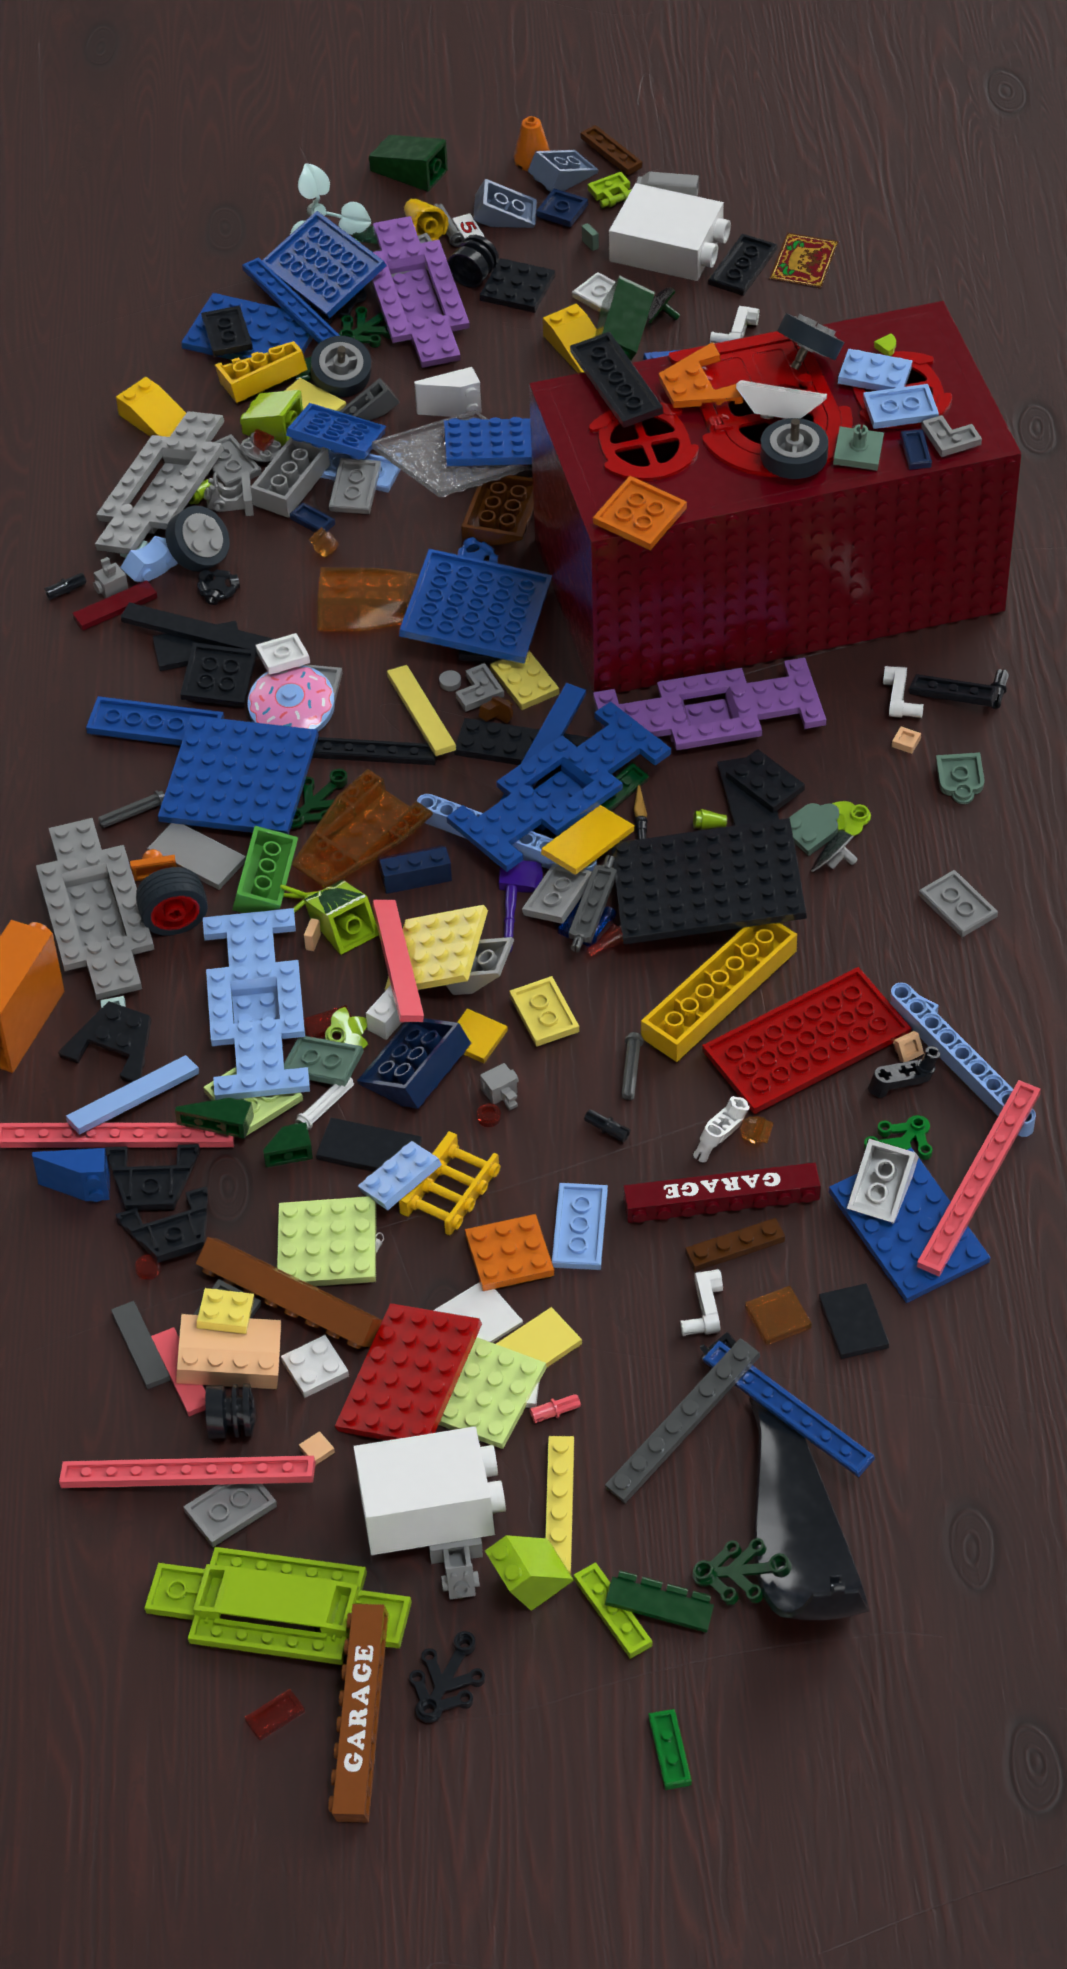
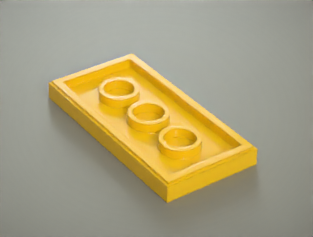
M600 805L542 847L541 854L576 875L634 832V825Z

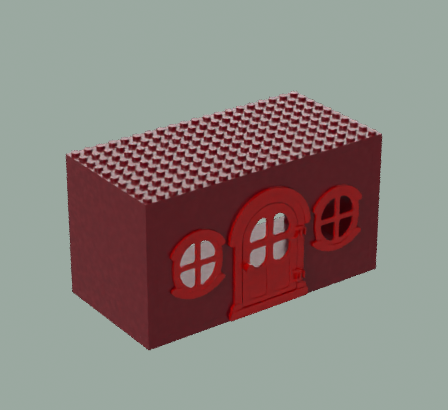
M944 301L824 324L823 326L836 331L834 336L845 342L837 359L833 360L814 351L813 353L808 351L799 370L794 369L791 365L800 346L778 331L714 344L720 354V362L702 366L714 390L734 385L740 380L827 394L825 401L801 418L818 424L828 436L827 462L821 471L802 479L779 477L768 471L761 461V436L768 426L782 420V418H761V414H755L744 398L741 404H735V401H724L721 405H716L715 402L702 403V406L673 407L659 381V373L705 346L670 352L668 356L632 363L663 406L664 413L626 428L621 426L585 372L529 383L535 542L548 575H552V587L592 692L615 689L616 693L627 692L657 685L659 681L731 670L1005 611L1022 453ZM893 334L896 338V348L891 357L912 360V368L905 387L928 384L939 416L942 415L952 430L972 424L982 438L981 445L941 457L924 432L932 466L931 468L909 470L900 433L901 431L922 429V422L873 429L863 401V393L876 390L838 384V376L848 349L882 354L874 348V341ZM861 424V430L863 425H865L869 431L884 433L878 471L833 464L840 427L854 428L856 425ZM629 476L687 501L686 510L651 550L593 524V517Z

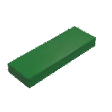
M675 1709L648 1713L665 1790L691 1786L692 1780Z

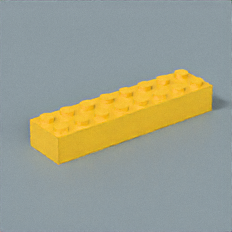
M781 923L742 928L641 1020V1036L643 1040L678 1062L797 952V933Z

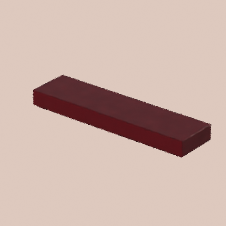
M146 580L73 612L72 615L73 619L84 631L122 614L129 602L143 605L158 598L157 592Z

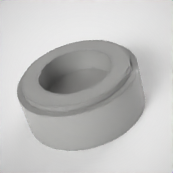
M453 670L443 672L439 677L440 687L445 691L457 690L461 686L460 674Z

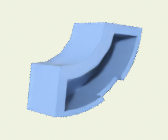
M154 536L143 548L130 550L120 568L134 581L144 582L159 577L171 567L176 566L178 562L171 555L167 547L166 538Z

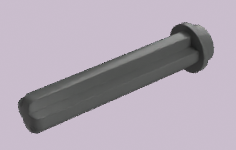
M436 203L434 206L442 209L448 217L449 225L446 234L449 237V242L452 246L458 247L463 243L464 236L456 228L443 204L438 205Z
M156 790L154 791L155 794L99 816V824L102 828H105L160 805L161 807L165 794L163 791L158 792Z
M631 1032L625 1038L627 1051L622 1085V1098L624 1100H633L635 1096L640 1046L644 1042L641 1034L637 1032Z

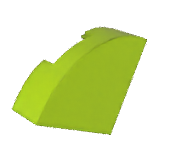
M893 334L886 335L874 341V348L886 356H892L896 348V338Z

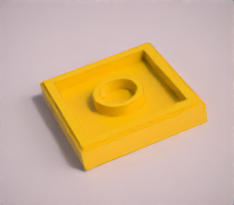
M466 1009L457 1022L471 1041V1045L466 1049L464 1055L481 1063L486 1062L508 1031L506 1025L470 1009Z

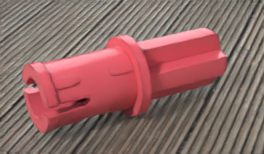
M571 1395L557 1401L550 1399L548 1403L530 1408L534 1424H537L549 1418H559V1414L579 1408L581 1406L578 1395Z

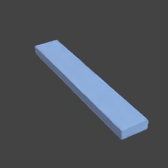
M185 1055L66 1116L67 1123L80 1135L199 1074V1067Z

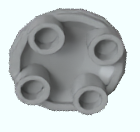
M255 432L251 434V437L243 440L240 447L247 457L257 461L268 462L272 461L280 451L281 444L278 441L264 438L262 434Z

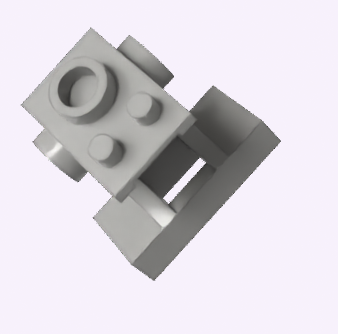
M249 472L241 473L242 480L234 487H224L222 483L218 482L217 473H214L213 478L208 479L210 485L205 488L204 492L207 508L218 512L245 509L246 516H253Z
M481 1537L429 1546L431 1564L443 1562L445 1564L446 1575L441 1576L443 1592L448 1591L450 1599L476 1596L475 1587H480L478 1571H473L471 1559L483 1557Z

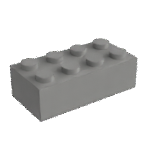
M290 437L251 486L253 505L289 518L290 513L297 508L323 475L324 471L330 466L328 448H317L312 446L311 443L305 441L297 442Z

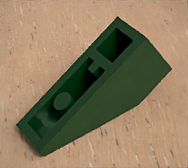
M223 1098L177 1106L175 1108L177 1125L243 1139L246 1138L254 1118L252 1102L244 1099Z

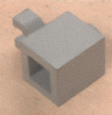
M108 557L100 560L102 569L94 572L95 582H93L96 592L98 594L101 593L104 598H108L128 589L126 574L117 563L111 564Z
M503 1063L480 1075L481 1090L493 1105L503 1100L509 1110L518 1107L515 1099H517V1082L519 1080L513 1069L510 1070Z

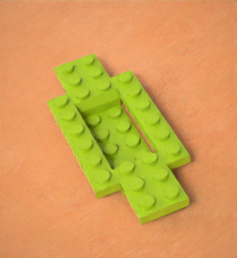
M215 1547L211 1562L206 1564L205 1569L158 1563L146 1601L145 1611L147 1614L193 1620L188 1636L190 1644L342 1665L345 1657V1639L350 1636V1629L347 1628L348 1613H352L353 1604H384L389 1613L386 1647L400 1649L412 1601L411 1597L362 1590L367 1575L366 1567ZM221 1614L320 1627L321 1633L220 1619Z

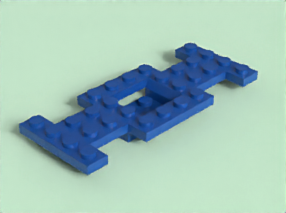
M610 701L594 712L595 719L603 724L605 728L578 747L563 735L496 781L497 788L507 795L506 798L479 817L462 805L446 816L447 823L508 872L524 860L523 854L513 846L514 843L537 827L541 831L548 828L558 836L623 789V783L614 777L612 773L639 754L653 765H657L671 755V748ZM561 765L560 772L536 789L531 787L535 782Z

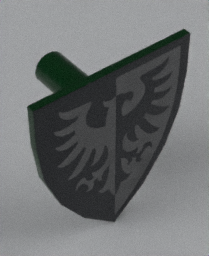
M666 288L655 295L647 318L649 323L653 321L661 310L675 321L679 318L680 314L668 304V301L675 293L673 288Z

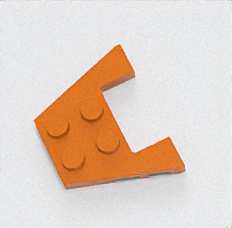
M714 343L706 345L659 373V381L674 408L702 406V403L715 402L716 405H721L724 401H735V404L743 403V397L736 389V384L714 390L702 366L720 362V354Z

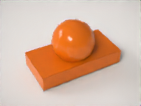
M156 849L146 851L140 860L130 861L135 881L144 880L147 876L158 870L177 867L175 855L163 856Z

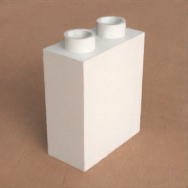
M635 183L609 230V261L698 281L705 266L713 268L718 255V242L725 244L730 234L731 221L723 219L724 202Z
M476 1426L354 1446L358 1482L371 1555L495 1535L493 1513L506 1511L501 1480L487 1481V1477L498 1476L496 1455L493 1445L480 1447Z

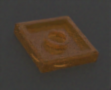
M791 1286L745 1302V1308L766 1345L812 1328V1323Z

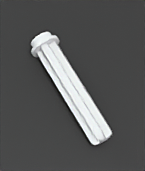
M350 1077L345 1087L334 1084L303 1114L299 1113L295 1123L306 1122L307 1128L310 1130L313 1126L312 1124L354 1085L353 1079Z

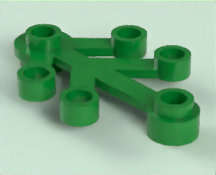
M920 1115L910 1117L906 1123L891 1124L889 1121H881L878 1123L877 1128L880 1136L888 1137L894 1133L905 1134L902 1137L882 1140L869 1136L864 1140V1149L866 1150L868 1140L872 1139L907 1150L911 1148L910 1143L916 1137L919 1146V1158L928 1160L931 1158L933 1150L926 1139V1134L930 1130V1123L927 1118Z

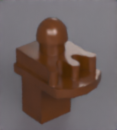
M493 696L490 701L480 705L478 717L485 721L495 717L507 724L513 717V703L499 696Z

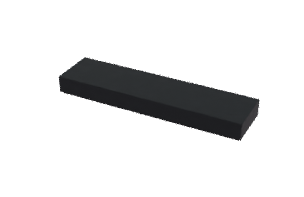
M916 674L909 687V693L992 707L999 693V687Z

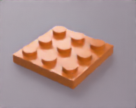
M629 476L593 517V524L651 550L686 510L687 501Z
M536 1214L465 1229V1236L482 1291L554 1276V1268Z

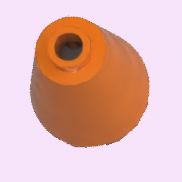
M529 116L522 121L514 153L515 165L517 167L518 165L521 166L522 170L528 171L536 151H550L541 121L534 116Z

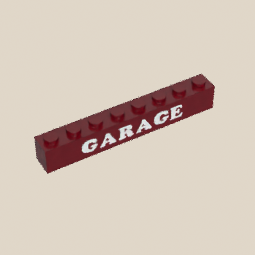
M816 1162L624 1185V1204L628 1223H642L657 1219L666 1220L682 1216L691 1217L707 1213L715 1214L724 1211H740L742 1209L764 1208L773 1205L813 1202L820 1200L821 1184Z

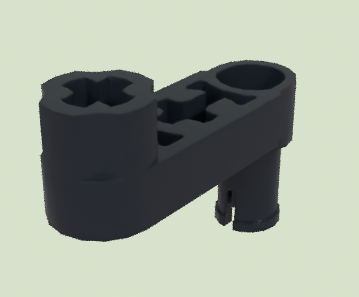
M929 1046L926 1048L923 1058L919 1061L914 1060L876 1068L868 1086L869 1092L878 1098H883L890 1089L923 1084V1082L929 1081L935 1071V1064L940 1057L939 1050L936 1047Z

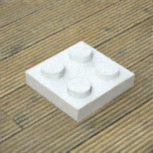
M296 633L255 645L257 654L269 675L310 663L309 654Z
M326 1335L281 1356L282 1363L304 1398L349 1377L346 1366Z

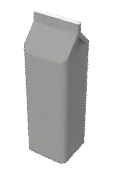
M648 172L644 176L638 177L637 183L697 196L699 175Z

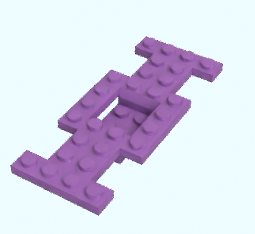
M805 658L784 661L787 677L747 683L742 668L677 678L657 682L660 698L619 704L615 689L593 692V699L597 710L611 701L656 737L669 735L671 742H674L676 750L762 736V728L759 722L762 719L799 713L805 729L826 725V717ZM725 693V699L691 705H685L683 701L685 699Z

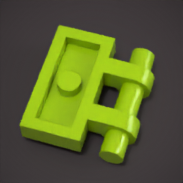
M622 172L588 183V191L596 200L603 199L600 201L602 208L607 206L613 207L620 201L625 202L632 190L630 189V181Z

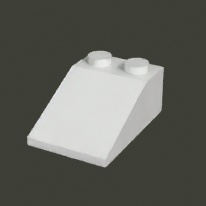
M472 367L414 382L416 412L418 415L466 417L481 413L480 381Z
M869 1139L847 1209L894 1223L912 1180L919 1156L915 1152Z

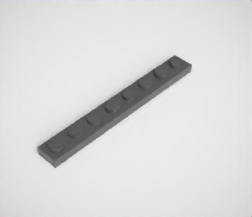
M740 1338L605 1484L606 1489L626 1504L761 1357L760 1353Z

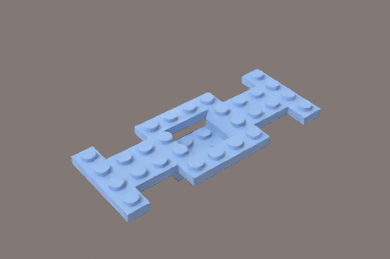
M294 908L203 917L204 939L227 938L229 967L206 969L212 1046L235 1044L237 1075L213 1077L215 1100L310 1092L308 1067L284 1070L282 1039L305 1037L299 962L298 960L275 962L273 934L296 931Z

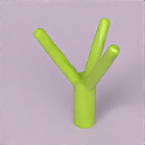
M280 885L281 889L291 892L284 893L283 897L303 899L294 907V913L305 904V898L319 892L305 893L289 886Z

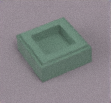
M587 223L582 225V241L594 251L599 249V233Z

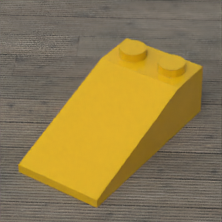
M576 303L543 317V336L577 373L584 372L571 354L570 346L595 337L597 329L588 315Z
M144 377L116 396L118 414L150 437L152 435L170 437L186 414L159 385L147 377Z

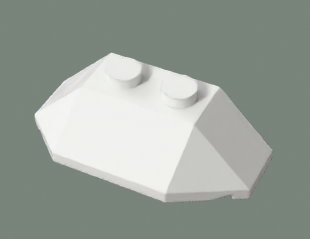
M740 380L736 384V389L753 412L761 414L760 417L764 419H773L774 417H780L782 420L788 418L801 419L827 399V394L744 380Z

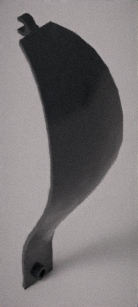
M750 1397L749 1400L757 1421L759 1433L754 1539H762L767 1547L764 1555L754 1556L755 1564L767 1563L773 1555L782 1553L788 1557L792 1566L790 1573L786 1577H776L773 1573L757 1575L763 1597L771 1610L784 1618L833 1620L868 1612L870 1609L861 1579L806 1438ZM757 1545L754 1550L759 1549L761 1545Z

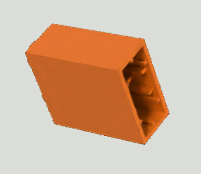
M10 920L0 936V1069L11 1073L15 1071L65 992L53 933L41 923L32 922L27 925Z

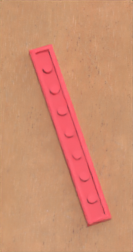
M373 900L372 908L399 1021L423 1022L424 1013L396 900Z

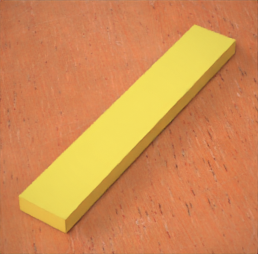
M405 665L387 670V677L434 755L438 756L455 751L456 744L409 667Z

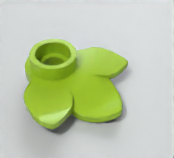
M849 801L832 803L839 809V818L837 819L839 831L845 830V832L856 836L862 831L863 825L869 823L871 819V813L864 805H854Z
M343 1007L332 1015L331 1026L325 1032V1039L362 1046L364 1049L368 1043L361 1035L367 1028V1019L359 1016L349 1017L346 1007ZM334 1033H339L341 1038L335 1040L332 1036Z

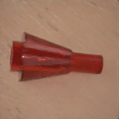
M612 924L598 939V942L586 949L588 955L592 957L601 950L624 944L621 926Z

